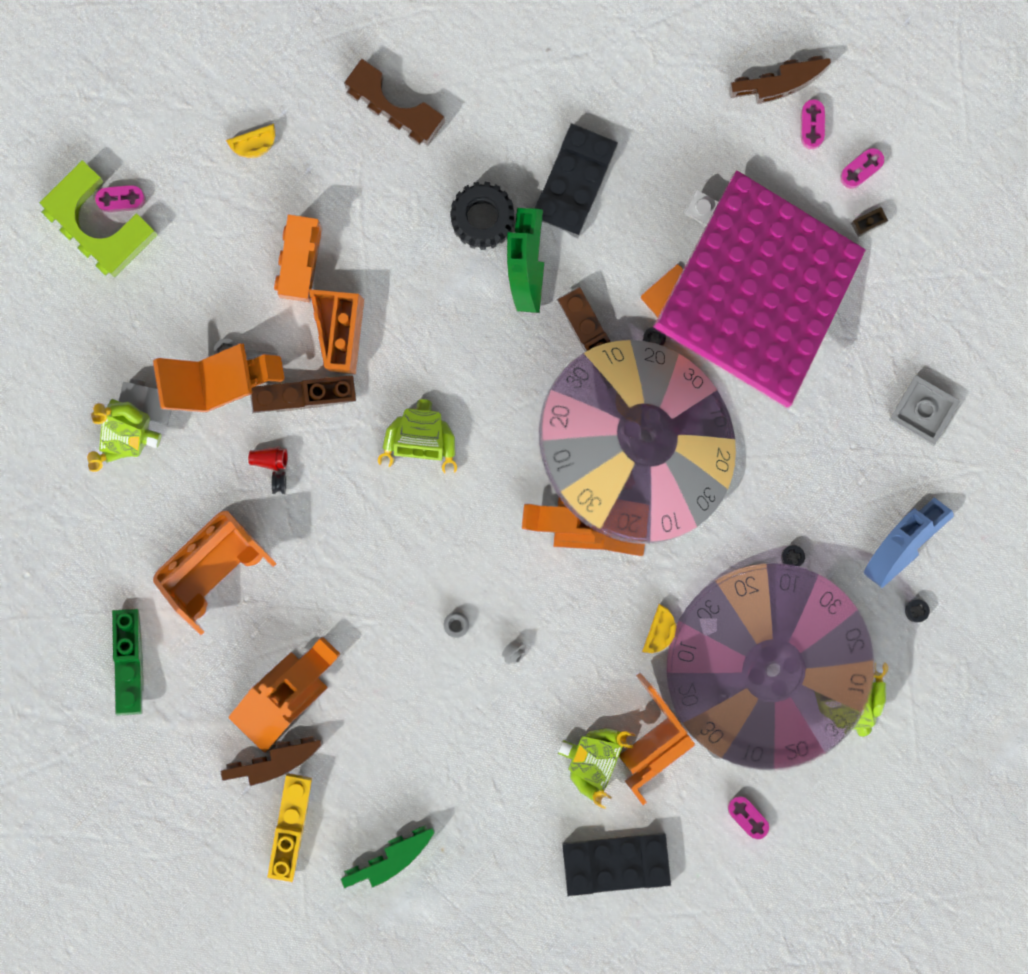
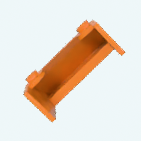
M222 511L215 515L157 570L153 577V583L175 612L202 635L204 630L196 620L201 618L206 612L207 601L204 597L240 562L244 566L249 567L258 564L263 557L272 567L277 563L228 511Z

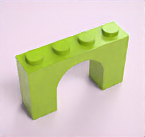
M82 160L39 202L44 208L41 213L51 223L56 220L62 225L59 231L69 241L74 237L80 243L77 248L87 258L92 255L98 261L95 266L105 276L110 273L115 278L158 235L137 213L118 232L110 237L99 239L86 235L79 223L80 209L84 202L104 181Z

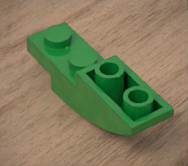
M517 208L515 233L508 232V277L512 298L518 312L540 313L545 263L538 261L543 210Z
M112 610L115 714L117 716L143 714L142 691H144L139 610Z
M424 825L413 830V836L403 839L401 835L389 840V846L384 849L388 858L384 859L380 855L369 860V866L360 869L357 865L344 871L346 876L340 879L344 889L366 879H369L372 888L400 873L427 846L435 833L434 828L427 829V826Z

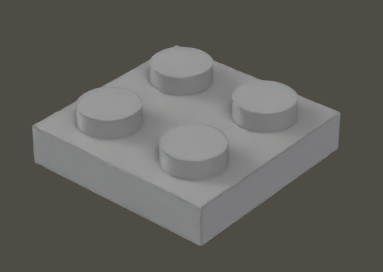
M915 375L889 420L934 446L960 400Z

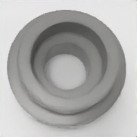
M460 612L450 613L444 620V630L453 638L462 637L469 629L468 618ZM454 620L461 622L459 630L452 628L451 624Z
M516 640L508 644L502 652V656L505 658L504 661L507 664L512 662L514 664L518 663L525 655V645Z

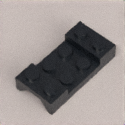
M573 123L570 124L557 159L535 206V209L543 210L542 222L562 229L577 239L579 238L616 151L618 142Z
M666 833L562 843L567 896L671 886Z

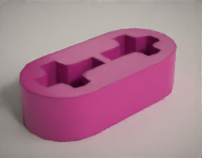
M813 99L807 101L801 110V142L807 149H817L825 138V108L820 101ZM811 106H815V110L820 112L816 114L815 122H811V114L806 113ZM811 127H815V135L819 136L815 143H811V139L806 138L811 132Z
M875 148L868 149L849 163L841 172L840 179L842 184L846 188L854 189L868 180L883 166L884 156L882 152ZM868 155L871 158L874 156L878 158L876 167L873 164L867 168L863 166L868 161ZM860 169L861 173L856 177L857 182L847 180L849 175L847 171L854 173Z
M137 186L106 187L97 192L95 201L104 212L132 211L143 206L145 196ZM131 192H135L137 196H140L139 199H135V204H131L129 200H122V197H130ZM106 194H109L111 198H118L116 201H110V206H106L104 202H101V199H105Z
M741 796L732 798L727 807L730 816L751 838L762 839L766 837L769 832L767 820L746 798ZM735 802L740 804L744 802L746 804L744 810L749 814L746 818L741 813L734 814L735 806L733 804ZM750 818L757 823L763 822L761 827L763 832L761 834L751 832L753 826L748 822Z

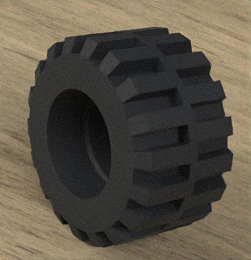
M474 182L473 186L469 187L467 185L462 192L459 191L456 194V199L451 204L450 217L454 233L460 238L461 242L469 244L470 248L473 249L480 247V250H486V247H491L492 249L497 247L496 244H502L508 236V232H512V227L514 226L513 203L509 199L507 192L500 190V186L496 184L495 186L490 185V182H485L484 184ZM488 203L497 210L498 218L493 226L487 229H478L469 223L467 214L469 209L475 204Z

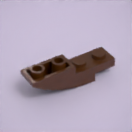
M814 56L808 58L806 62L798 63L797 59L787 60L783 62V65L779 66L778 76H775L774 73H766L760 75L759 79L750 80L749 77L736 78L729 87L730 98L756 95L757 104L784 98L798 92L818 79L829 68L831 59H823V56Z
M580 287L557 298L568 319L569 325L585 352L596 346L611 342ZM591 362L607 390L612 388L613 386Z
M342 376L255 386L252 388V394H250L252 413L284 412L355 402L354 377Z
M312 736L300 739L301 744L291 746L290 741L275 744L276 749L269 750L271 761H267V756L251 759V765L242 766L241 761L226 764L227 769L220 771L222 781L248 776L249 785L252 786L278 778L294 770L312 757L323 746V740L316 741V737Z

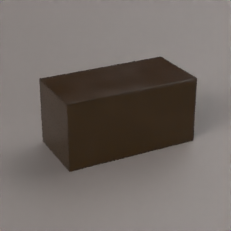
M882 207L853 220L851 225L857 236L860 237L886 224L888 219Z

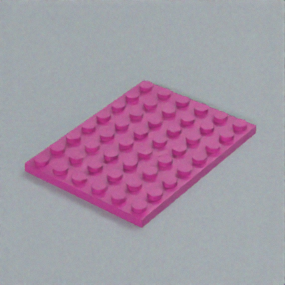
M736 170L662 309L654 328L786 408H789L797 396L866 249Z

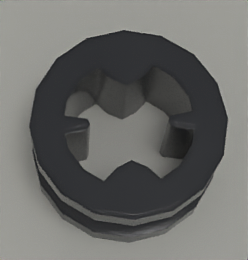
M650 327L645 331L643 341L650 342L647 336L649 334L653 336V332L659 334L658 339L662 340L659 345H665L666 335L654 327Z
M273 471L272 494L281 492L285 495L287 484L286 472L277 474L276 471Z
M797 545L786 547L781 554L783 564L790 569L800 567L805 561L804 550ZM789 550H794V553L800 554V559L796 560L798 561L797 564H793L791 560L787 561L786 555L790 554Z
M920 599L910 601L905 608L906 617L915 623L923 622L930 613L928 604ZM920 604L923 607L921 610H924L923 616L918 615L915 618L912 616L914 612H911V607H917Z

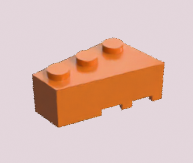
M289 214L287 216V224L283 230L284 247L280 251L278 265L281 266L280 276L276 275L274 290L278 291L279 298L310 303L309 289L312 290L322 233V226L318 219Z
M309 289L314 309V318L319 333L318 338L324 367L330 372L356 374L365 299L360 294Z

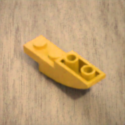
M286 774L267 878L293 883L308 811L312 784L311 777Z

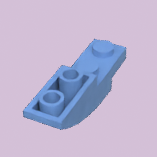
M933 498L920 511L915 508L912 509L876 550L864 570V575L883 588L919 556L917 549L954 517L953 511L936 498Z

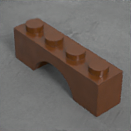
M361 58L344 82L345 89H347L346 94L357 102L361 99L367 103V109L375 115L379 116L382 114L387 117V122L397 130L402 128L409 133L408 137L416 144L424 143L428 146L445 123V116L425 102L412 108H400L391 104L382 93L384 79L382 72Z

